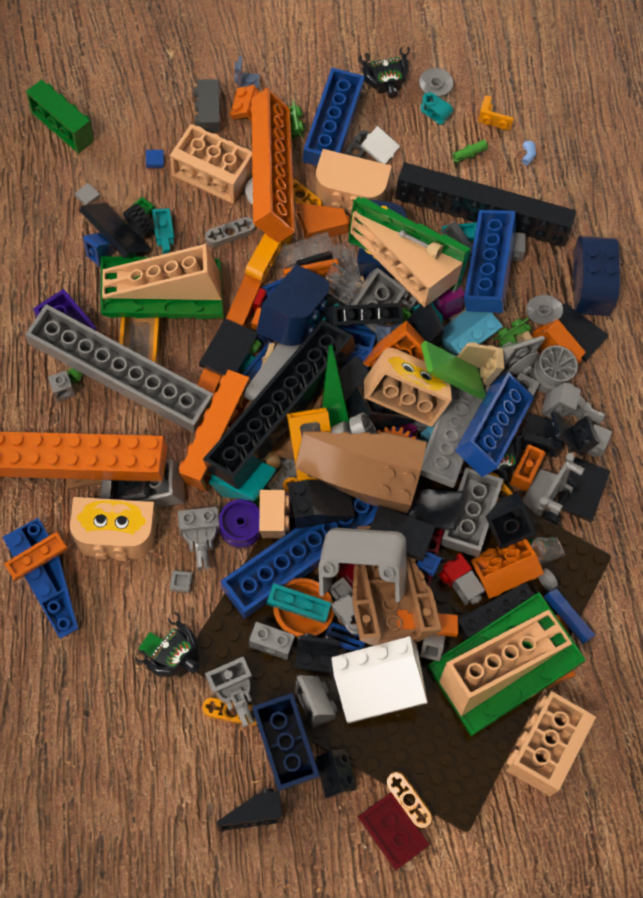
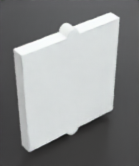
M378 126L371 134L367 135V139L361 145L373 158L383 164H386L390 158H393L394 153L400 147Z

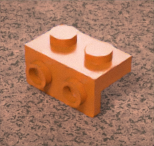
M255 85L237 88L230 112V117L233 120L248 117L252 122V98L260 93Z

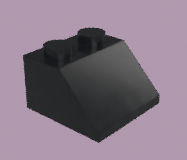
M518 492L500 499L486 515L500 550L536 535Z

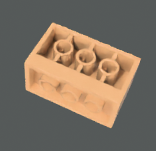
M190 124L170 154L173 177L232 204L236 202L253 175L252 152L248 148L240 147L232 141H227L217 134H212Z
M552 691L548 696L543 695L542 699L538 701L534 709L537 713H534L529 718L525 726L528 730L524 731L523 735L521 734L516 743L518 749H515L510 754L506 762L509 765L506 770L507 772L550 797L559 791L596 716Z

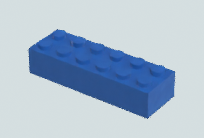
M331 68L303 149V162L318 166L323 149L342 153L363 91L365 76Z
M479 210L464 295L466 311L503 313L517 227L515 211Z
M509 372L493 381L457 445L455 452L481 477L497 469L534 396Z

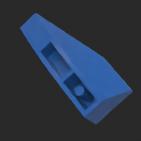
M36 518L3 536V539L12 556L15 557L49 535L40 519ZM58 555L24 577L59 639H62L78 630Z

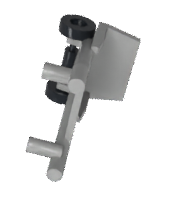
M572 453L566 455L565 464L558 475L540 469L522 500L524 505L540 517L542 516L556 526H559L562 521L558 515L568 499V493H572V491L578 492L582 487L578 481L569 477L570 471L582 475L585 468L573 463L574 454ZM565 490L564 494L562 493L558 501L555 502L554 499L559 491Z

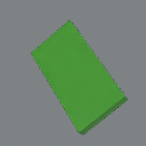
M427 341L421 344L429 374L479 399L486 396L476 366Z

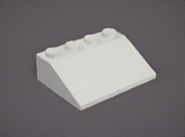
M410 636L331 657L334 677L347 723L428 703L417 645Z

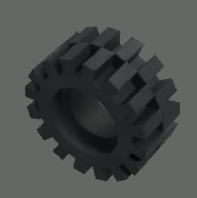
M134 204L123 212L125 222L141 239L155 230L152 220L140 205Z

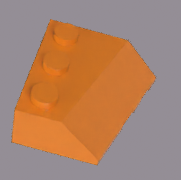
M406 320L376 344L363 361V364L373 367L386 348H395L425 361L421 344L425 340Z
M527 539L501 550L498 546L496 548H489L480 554L479 558L476 557L471 560L489 599L544 574L538 557Z

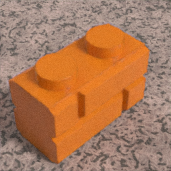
M528 445L510 484L527 492L546 452Z

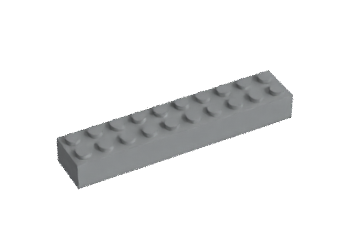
M47 304L25 334L29 345L192 433L196 431L206 409L210 408L212 404L213 393Z

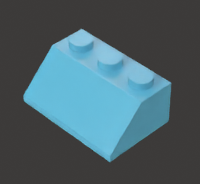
M465 311L444 327L441 346L445 351L457 357L467 343L474 342L482 345L503 326L492 312Z

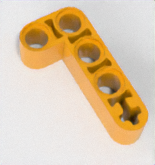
M265 233L247 264L245 275L263 282L282 247L289 246L293 234L277 243Z

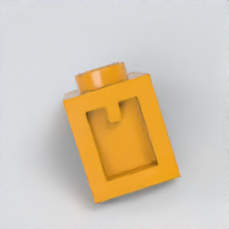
M485 95L478 122L510 131L514 118L492 112L493 105L490 104L492 97Z

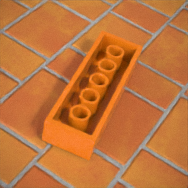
M228 370L226 375L221 377L220 388L218 392L213 394L212 404L204 413V421L196 430V438L188 446V455L185 460L181 461L179 466V473L187 485L208 492L210 487L208 482L212 478V474L208 472L203 458L243 413L249 401L244 398L245 390L251 382L249 377Z

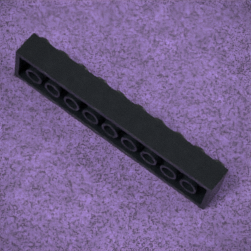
M403 162L395 193V199L401 202L432 209L435 212H443L471 222H477L479 210L515 211L516 233H525L527 237L563 247L572 229L577 211Z
M322 320L203 458L208 472L234 488L239 489L289 430L287 414L305 411L324 388L328 346L333 345L339 370L356 350L353 335Z

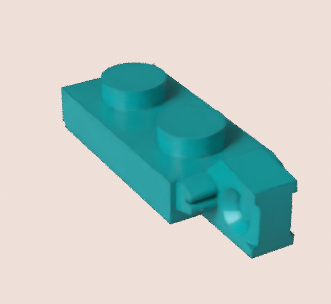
M170 208L152 209L157 246H162L163 254L170 253V245H174Z

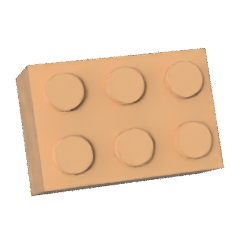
M260 490L259 531L262 538H282L286 533H290V519L287 514H290L289 496H286L285 490Z

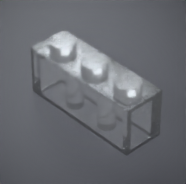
M328 232L318 233L313 237L300 239L289 245H283L277 260L283 270L294 267L296 260L330 251L333 259H335L336 249Z

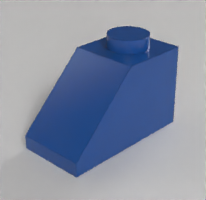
M89 234L83 237L87 257L101 267V256H112L115 253L114 247L102 234Z

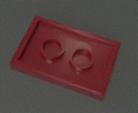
M392 792L357 817L395 871L430 845Z

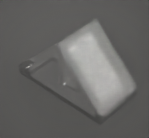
M537 537L531 545L540 565L565 556L558 537Z

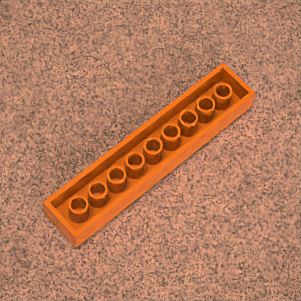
M267 87L252 98L251 107L253 223L257 228L264 231L269 238L278 243L295 233L290 108Z
M0 432V477L163 482L168 445L163 436Z

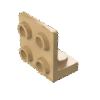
M474 342L467 343L457 356L477 368H481L480 377H482L483 385L489 386L504 369L503 348H497L492 345H479Z

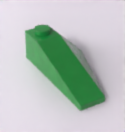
M333 345L328 346L322 408L326 407L328 411L330 428L343 421L349 423Z

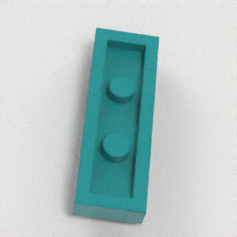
M274 583L266 603L267 605L321 623L326 622L331 602Z

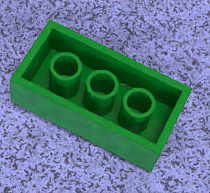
M41 79L26 91L31 113L76 153L79 154L94 142L89 117L80 113L78 108L74 104H70L64 95L58 94L51 84H47Z

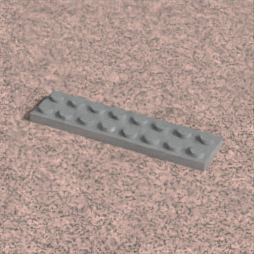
M450 384L452 401L435 423L425 449L420 475L454 488L464 461L455 452V449L484 398L479 399ZM483 385L485 394H487L490 385Z

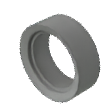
M545 568L543 569L544 574L538 576V578L548 591H552L558 586V583L552 572Z

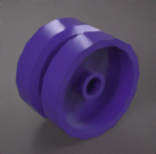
M237 499L229 502L222 508L219 515V527L222 538L228 545L235 548H247L254 545L261 537L259 531L260 510L253 502Z

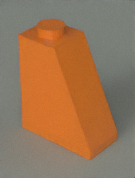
M304 203L297 204L296 214L307 243L348 233L350 218L349 215L345 214L343 208Z
M558 319L538 326L531 334L532 338L544 336L545 340L539 347L542 351L550 346L565 347L574 354L578 364L582 361L581 357L586 353Z

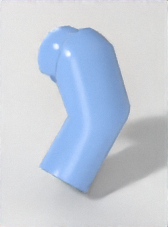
M531 140L523 143L527 154L522 159V163L526 166L537 155L535 143Z

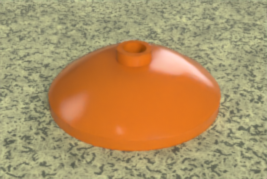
M299 578L283 586L331 602V604L333 603L328 591L324 596H320L319 583L314 580ZM330 606L326 622L321 623L273 607L279 626L285 632L293 634L297 638L298 635L303 636L304 633L313 634L315 637L320 635L328 628L334 615Z

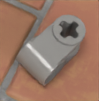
M347 593L332 603L331 608L351 634L358 635L357 625H352L353 620L356 622L352 597Z

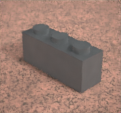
M198 79V87H195V97H198V101H195V112L198 111V115H195V126H199L210 133H220L219 80Z

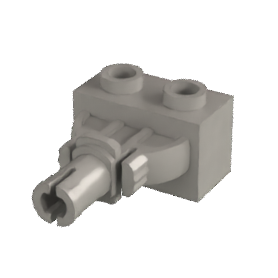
M565 382L545 395L541 414L552 418L550 413L553 411L561 418L570 415L581 420L587 416L597 424H600L605 416L604 413L591 408L592 405L580 396V389L574 387L571 383Z
M217 507L178 511L180 537H184L185 541L189 544L190 552H194L193 544H195L197 570H203L202 561H204V569H209L207 542L209 543V549L213 550V541L216 538V534L220 533Z
M244 657L205 673V678L213 696L217 695L222 702L226 703L229 711L233 710L232 701L243 728L248 726L245 716L250 725L255 723L244 697L245 695L248 703L252 701L249 694L252 675Z

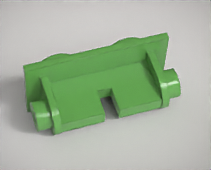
M292 101L293 106H288L290 108L291 138H296L297 135H301L304 138L303 131H305V125L301 120L303 112L301 107Z
M521 318L516 319L511 323L512 326L507 329L505 327L498 331V336L493 338V341L498 339L500 347L508 342H517L513 335L517 336L525 331L530 333L531 326L525 323L529 318L523 320Z

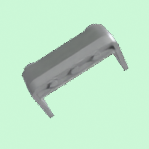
M332 528L327 532L319 562L320 596H324L331 587L332 577L339 572V563L379 566L380 577L386 582H395L396 602L401 601L407 590L406 539L403 534L395 531Z

